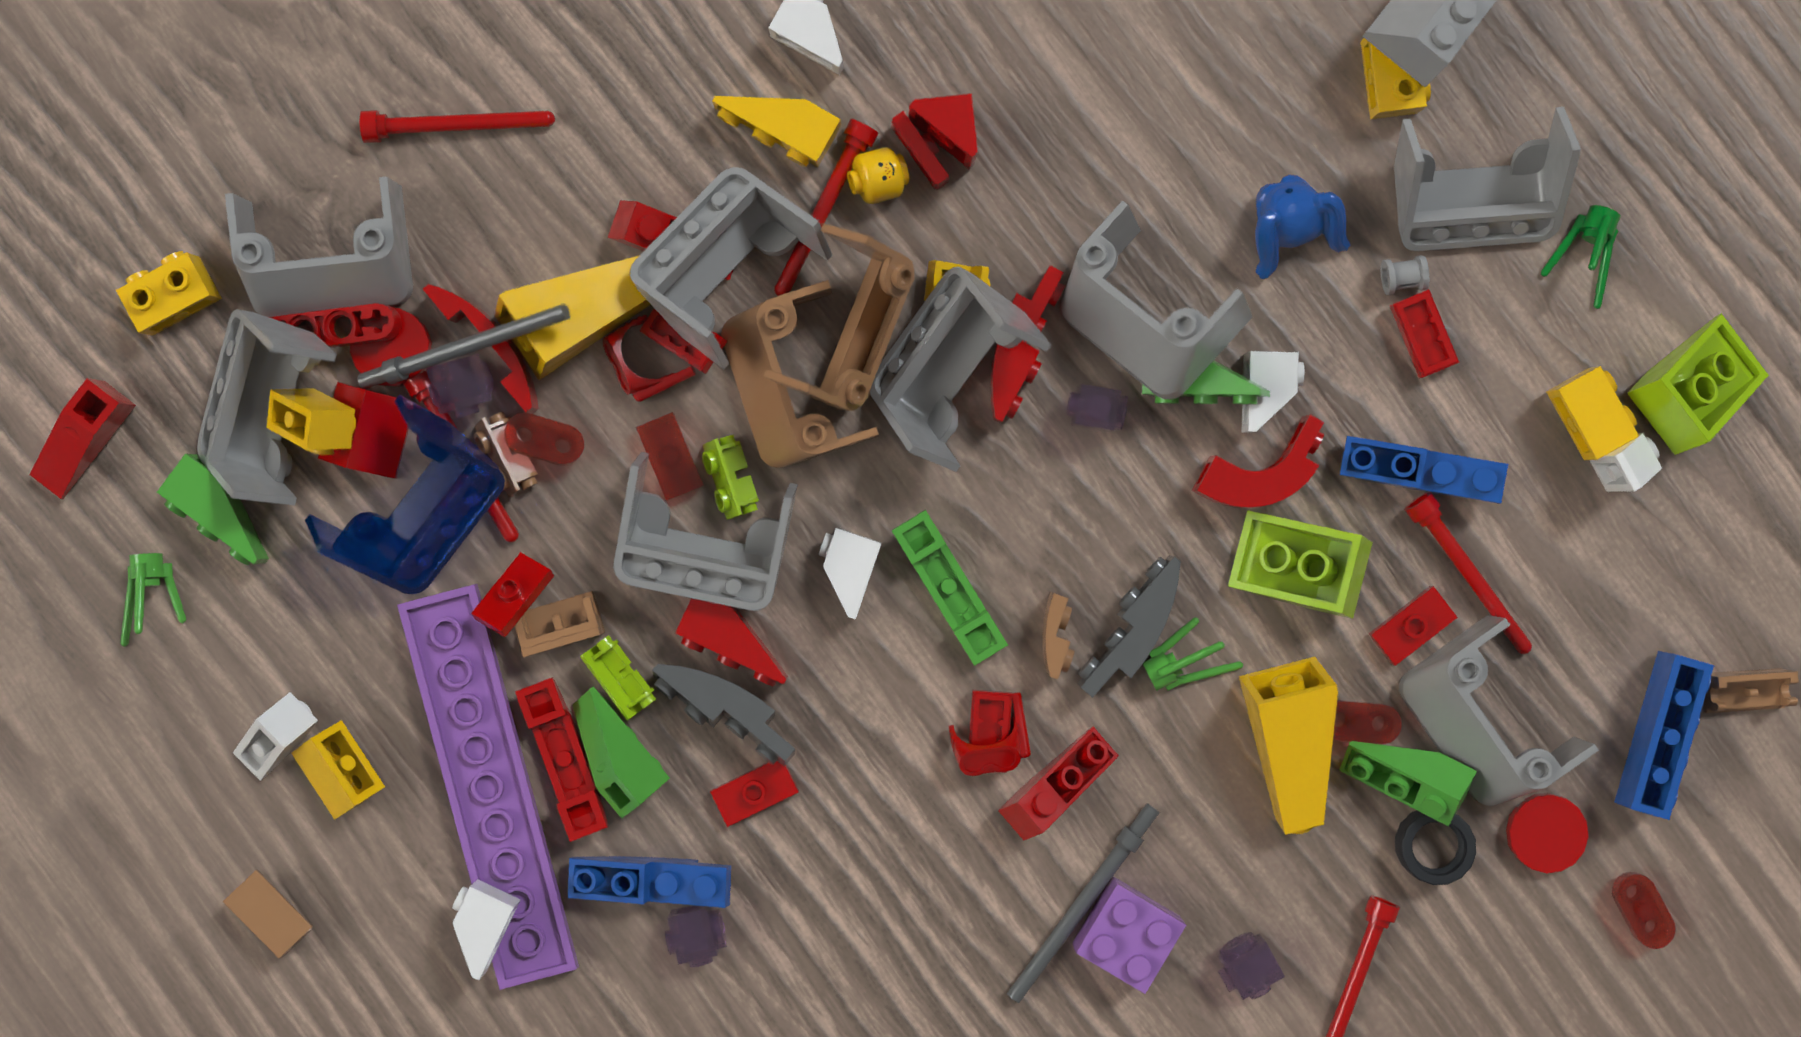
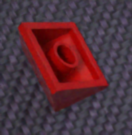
M972 93L914 99L909 105L908 118L913 125L921 132H927L936 144L970 170L975 164L978 152Z
M337 382L333 398L355 409L356 428L352 433L351 449H334V454H319L318 459L344 468L396 479L416 402Z

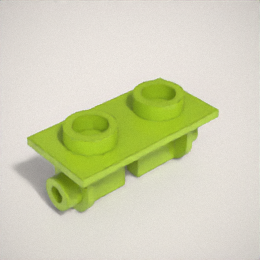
M733 434L719 440L716 438L703 444V465L709 475L712 474L717 489L714 492L715 502L720 512H724L726 520L740 516L742 513L744 515L758 510L756 502L759 501L751 475L737 479L735 471L748 468L740 441H736Z
M608 635L582 654L580 658L626 720H629L656 700L652 694L655 690L653 687H649L637 669L633 671L629 665L632 662L618 645L619 641L617 639L613 641Z

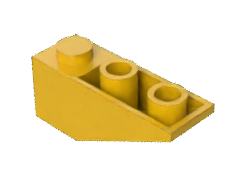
M715 96L712 100L715 109L719 110L716 116L735 128H738L740 123L753 130L751 136L770 148L773 147L774 143L788 150L786 156L790 160L807 168L809 163L819 167L842 127L841 119L806 99Z

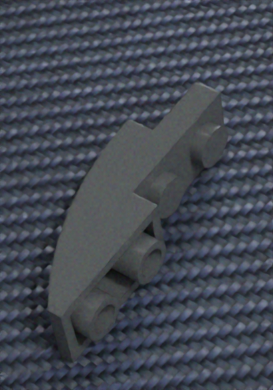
M1169 555L1166 560L1159 557L1146 571L1145 575L1149 579L1139 590L1135 586L1131 588L1119 602L1122 610L1117 615L1129 624L1125 630L1118 627L1104 643L1108 647L1105 653L1098 660L1093 656L1078 673L1082 679L1077 684L1092 698L1118 668L1128 677L1132 678L1157 643L1172 609L1179 582L1181 562L1175 556Z
M657 664L652 669L653 676L657 679L654 686L668 699L672 700L677 696L687 705L684 709L685 713L702 726L707 722L714 728L722 717L725 716L728 719L725 723L728 729L741 739H744L746 735L758 744V747L755 749L756 752L772 765L778 761L785 766L795 755L796 749L768 726L775 717V710L758 697L738 685L700 670L665 664Z

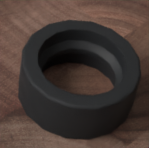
M1417 810L1409 813L1400 823L1395 836V852L1401 865L1415 878L1431 885H1448L1461 879L1472 867L1476 856V838L1470 825L1459 815L1456 814L1449 827L1455 832L1458 839V850L1455 858L1442 868L1431 869L1423 866L1416 860L1412 842L1415 834L1422 826L1429 823H1438L1439 821Z

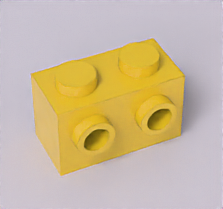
M1363 38L1360 42L1370 120L1417 114L1426 108L1427 102L1431 97L1430 83L1426 87L1421 85Z
M183 251L172 253L161 260L162 266L150 272L142 270L130 275L125 279L127 284L116 290L138 333L153 336L222 299L199 256L188 252L184 253Z
M1601 366L1587 368L1546 391L1584 460H1598L1639 437L1635 429L1637 421L1634 414L1626 405L1621 404L1615 393L1618 388L1614 378L1608 371H1603Z
M314 388L270 389L266 428L307 451L309 450L320 455L334 454V449H351L352 433L356 428L355 409Z
M342 720L313 736L291 753L334 820L385 788V785Z

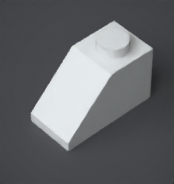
M783 0L768 28L770 37L840 75L843 70V59L828 7L823 3L824 0Z
M1250 351L1244 354L1243 376L1269 390L1270 397H1258L1257 404L1254 405L1242 404V433L1257 432L1298 393V386L1303 385L1305 374L1304 363L1298 362L1299 352Z
M1639 433V437L1598 460H1589L1607 492L1636 491L1662 469L1657 459L1660 456L1658 448L1643 433Z
M836 528L834 535L825 534L819 556L825 557L823 567L847 616L856 619L881 542Z
M289 692L254 721L233 754L261 781L306 738L318 720L313 716L307 704L298 700Z
M478 879L469 889L464 886L462 887L452 909L458 911L453 921V926L469 971L473 978L480 980L487 972L521 899Z

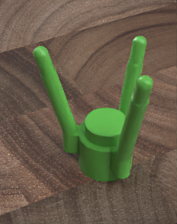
M162 553L129 555L130 566H127L128 585L120 641L123 647L129 644L133 611L135 619L134 632L136 634L142 633L145 587L160 586V578H164L178 621L180 623L186 622L183 605L173 578L172 563H163Z
M1193 618L1163 644L1153 649L1149 654L1151 659L1145 661L1143 665L1156 691L1164 687L1169 691L1182 684L1241 669L1243 663L1238 661L1179 676L1183 674L1182 668L1206 658L1225 647V644L1220 641L1178 661L1173 652L1165 655L1170 648L1199 624V619Z

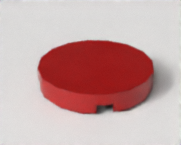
M395 308L402 320L398 335L388 341L350 345V354L354 366L360 373H364L381 367L382 362L398 356L404 359L430 350L432 341L427 327L417 316L400 308ZM380 314V319L362 321L364 327H376L382 331V326L388 324L389 320L388 317L381 316ZM425 369L409 374V377L406 380L394 384L384 382L378 385L391 387L402 386L406 381H408L412 377L420 374L421 372H424Z
M1551 793L1533 794L1524 799L1526 801L1522 802L1518 807L1516 806L1510 813L1506 826L1507 843L1512 853L1528 868L1543 873L1562 872L1574 865L1585 852L1589 837L1587 821L1581 810L1567 798Z

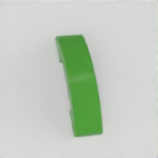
M923 510L892 529L891 531L973 665L979 664L1008 646L927 511Z

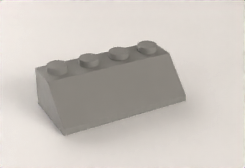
M1390 0L1364 33L1363 37L1421 85L1426 87L1450 63L1496 0Z

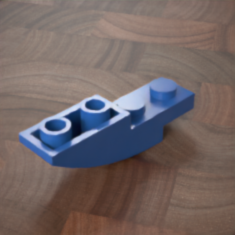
M1347 436L1340 475L1446 496L1501 504L1509 464Z
M589 856L569 858L568 898L633 904L660 902L726 908L730 905L731 865L698 863V860L660 857Z

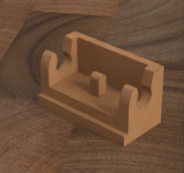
M593 591L529 609L515 625L523 657L605 633Z
M1773 668L1712 673L1711 684L1703 702L1704 713L1785 708V706H1796L1798 699L1791 697L1789 685L1799 683L1798 671Z
M258 869L223 901L279 959L284 957L313 927Z

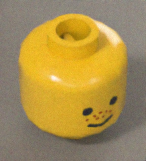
M883 147L856 155L853 161V170L847 172V179L851 192L854 195L860 194L866 203L876 204L901 196L904 191V185L909 183V172L901 153L896 154L891 148Z

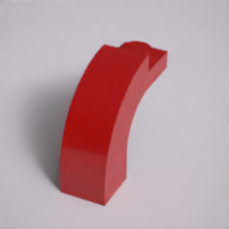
M1312 415L1302 416L1279 459L1269 467L1259 471L1245 470L1217 455L1210 456L1191 491L1210 501L1231 507H1262L1286 499L1300 490L1319 467V464L1307 459L1306 456L1308 453L1313 455L1320 446L1324 437V433L1320 432L1324 422Z

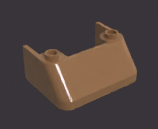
M823 223L821 232L870 257L871 261L820 389L767 369L763 377L840 410L853 411L861 407L868 397L900 312L914 281V266L908 257L870 236Z
M828 280L768 299L731 317L722 328L721 337L727 340L724 347L760 457L767 465L774 468H784L879 437L877 427L838 439L833 424L825 416L809 414L796 418L787 387L763 377L766 369L782 375L772 342L785 338L794 331L797 324V313L794 306L832 294Z

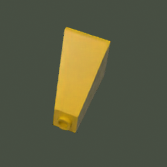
M639 256L507 290L499 295L494 316L501 325L561 304H565L570 311L569 320L511 339L538 380H541L651 305L638 291L630 276L631 266Z
M1315 656L1239 676L1275 819L1285 835L1290 833H1307L1313 827L1324 825L1338 697L1337 684Z

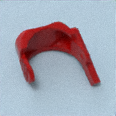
M646 314L631 320L602 340L604 351L616 371L622 389L628 395L633 394L637 402H642L696 375L694 367L690 366L658 379H647L636 375L628 368L622 357V339L627 330L641 325L647 320Z
M1012 693L1013 730L1006 739L998 743L984 746L966 743L956 735L954 725L949 726L951 747L953 748L957 764L965 775L978 776L986 773L1011 771L1019 765L1021 758H1027L1031 755L1021 693Z

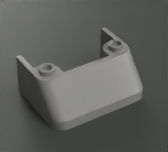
M1555 108L1548 139L1530 140L1520 145L1513 154L1511 165L1435 171L1436 164L1432 153L1420 148L1411 118L1402 119L1394 163L1398 228L1403 245L1412 251L1541 242L1553 237L1561 227L1581 152L1565 108Z
M734 167L721 172L633 262L630 276L638 291L683 339L721 368L725 369L729 362L713 332H711L715 325V316L710 307L702 301L754 247L766 255L780 256L787 253L800 241L827 261L833 255L824 233L821 232V225L818 220L747 170Z
M387 176L379 177L383 218L366 220L356 228L353 236L355 254L276 262L274 247L267 237L256 233L252 202L234 193L225 194L232 259L254 310L263 316L273 317L374 303L385 304L391 307L405 303L412 294L413 281L402 186Z
M1122 200L1079 248L1061 300L1060 310L1070 326L1156 396L1162 399H1175L1181 396L1253 316L1244 294L1236 289L1209 319L1195 309L1182 308L1172 313L1161 324L1105 279L1117 265L1118 255L1141 231L1129 205Z
M953 267L944 274L880 363L870 388V394L908 452L957 472L961 465L945 444L958 427V412L951 402L995 341L1005 348H1013L1024 340L1046 352L1051 344L1024 311L973 273L961 267Z
M239 309L232 312L228 321L198 437V457L231 498L295 505L297 497L283 483L284 478L291 472L292 457L287 453L286 447L281 442L282 436L266 428L270 389H295L299 371L308 373L321 360L335 361L336 353L315 333L255 312Z
M641 452L631 464L614 558V572L618 579L630 586L751 611L765 608L771 602L774 595L787 542L798 484H789L784 496L780 520L773 518L758 519L750 526L745 544L668 528L670 520L668 503L659 495L643 492L649 453Z
M1486 615L1406 672L1400 680L1399 693L1439 752L1477 771L1468 791L1471 797L1484 805L1494 806L1550 786L1599 750L1594 743L1572 737L1551 753L1540 748H1531L1517 757L1513 756L1470 695L1471 692L1484 683L1488 675L1487 662L1477 648L1510 626L1506 618Z

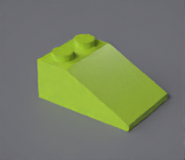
M1719 314L1648 370L1627 394L1673 454L1676 455L1709 443L1769 374L1726 318Z
M1247 510L1228 587L1353 619L1373 542L1359 534Z

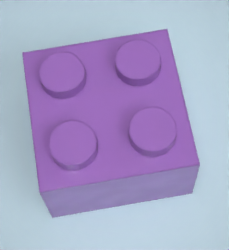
M1113 876L1072 944L1077 954L1146 994L1186 924L1178 914Z

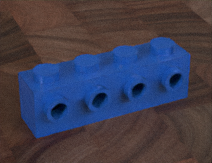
M1657 652L1615 797V803L1632 810L1670 820L1672 809L1677 801L1683 771L1688 763L1694 733L1699 725L1705 695L1711 684L1714 665L1677 654Z

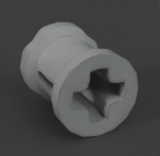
M1419 255L1415 256L1414 260L1394 263L1390 259L1382 260L1380 269L1381 282L1386 295H1393L1395 290L1416 287L1419 290L1428 289L1430 277L1425 256Z

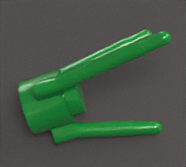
M1591 205L1586 216L1578 214L1573 227L1541 270V276H1548L1580 231L1584 232L1582 239L1594 244L1588 265L1589 270L1593 271L1596 269L1602 253L1593 304L1595 309H1600L1605 293L1613 245L1618 234L1616 228L1621 218L1620 214L1611 208L1601 205Z

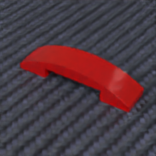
M431 284L423 288L424 292L448 320L457 323L466 316L479 332L499 326L485 312L464 298ZM511 339L491 346L512 370L509 375L500 381L501 384L526 413L534 414L539 409L537 395L529 369Z
M552 677L515 691L527 727L533 731L559 803L556 806L569 841L571 842L608 828L602 800L595 786L586 752L554 678Z

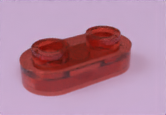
M531 413L514 415L504 429L505 442L512 451L560 466L570 465L581 456L584 450V439L578 429L571 425ZM520 428L528 429L531 432V439L525 442L519 440L517 430ZM560 439L566 440L570 445L569 451L566 453L559 452L555 446L556 441Z
M1337 700L1336 714L1342 712L1345 716V722L1338 727L1334 725L1333 739L1347 742L1388 744L1394 741L1400 734L1402 721L1394 708L1382 703ZM1382 716L1384 725L1381 729L1375 730L1372 726V721L1375 717Z
M1637 872L1621 874L1613 883L1612 896L1632 935L1639 943L1652 949L1667 946L1674 938L1676 927L1654 883L1648 877ZM1635 885L1637 889L1636 894L1628 898L1626 894L1628 887ZM1649 920H1654V929L1646 932V923Z

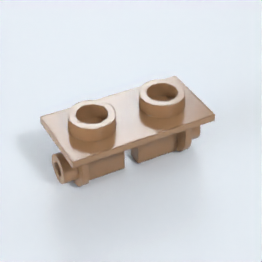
M500 412L489 418L491 425L488 424L485 417L476 424L475 429L477 432L474 433V439L480 452L483 455L488 454L494 466L491 469L495 484L501 491L505 490L510 498L520 490L518 484H521L523 490L538 484L535 478L538 473L526 449L514 455L511 454L509 449L521 444L522 441L511 418H506L504 413Z

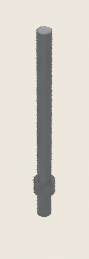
M561 304L404 359L398 356L382 362L381 367L359 374L357 380L362 389H367L384 382L394 384L406 380L411 373L569 320L570 311L565 304Z
M1147 803L1130 827L1125 826L1116 838L1118 841L1116 846L1007 992L1011 999L1017 1003L1021 1002L1130 852L1135 853L1144 842L1142 836L1160 813L1157 809Z

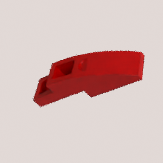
M1051 265L1047 268L1031 300L1016 293L1012 301L1014 305L1028 315L1040 332L1047 320L1041 318L1047 303L1055 306L1066 286L1059 282L1064 272ZM1024 340L1013 348H1005L996 343L991 372V405L993 420L999 423L1003 422L1005 416L1013 419L1023 400L1022 397L1017 395L1023 382L1026 381L1031 384L1042 365L1041 362L1036 360L1040 351L1026 344L1027 342Z

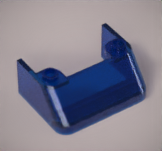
M399 395L395 400L398 409L410 431L417 434L416 442L420 451L433 460L388 519L374 512H363L354 516L343 530L311 514L307 516L305 522L318 553L401 593L412 595L420 593L430 586L504 489L505 479L497 464L450 422Z

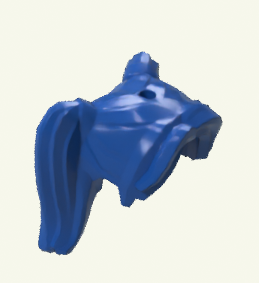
M1287 175L1281 179L1280 183L1267 184L1259 190L1256 196L1258 220L1255 229V240L1260 262L1255 272L1261 279H1267L1275 272L1278 266L1280 247H1298L1316 239L1321 234L1324 235L1329 247L1338 253L1347 251L1351 246L1346 235L1345 206L1342 200L1333 192L1318 193L1306 180L1298 175Z

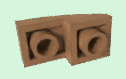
M1050 592L1043 623V654L1047 674L1052 678L1058 679L1061 671L1068 672L1074 655V650L1069 649L1071 641L1056 635L1058 628L1066 629L1072 607L1066 606L1069 598Z

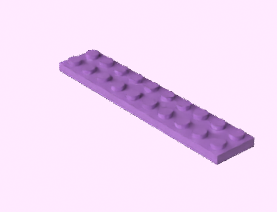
M473 584L401 603L397 607L471 884L478 879L521 899L492 960L499 989L501 990L576 970L579 964L490 629L475 620L471 614L482 600L478 584Z

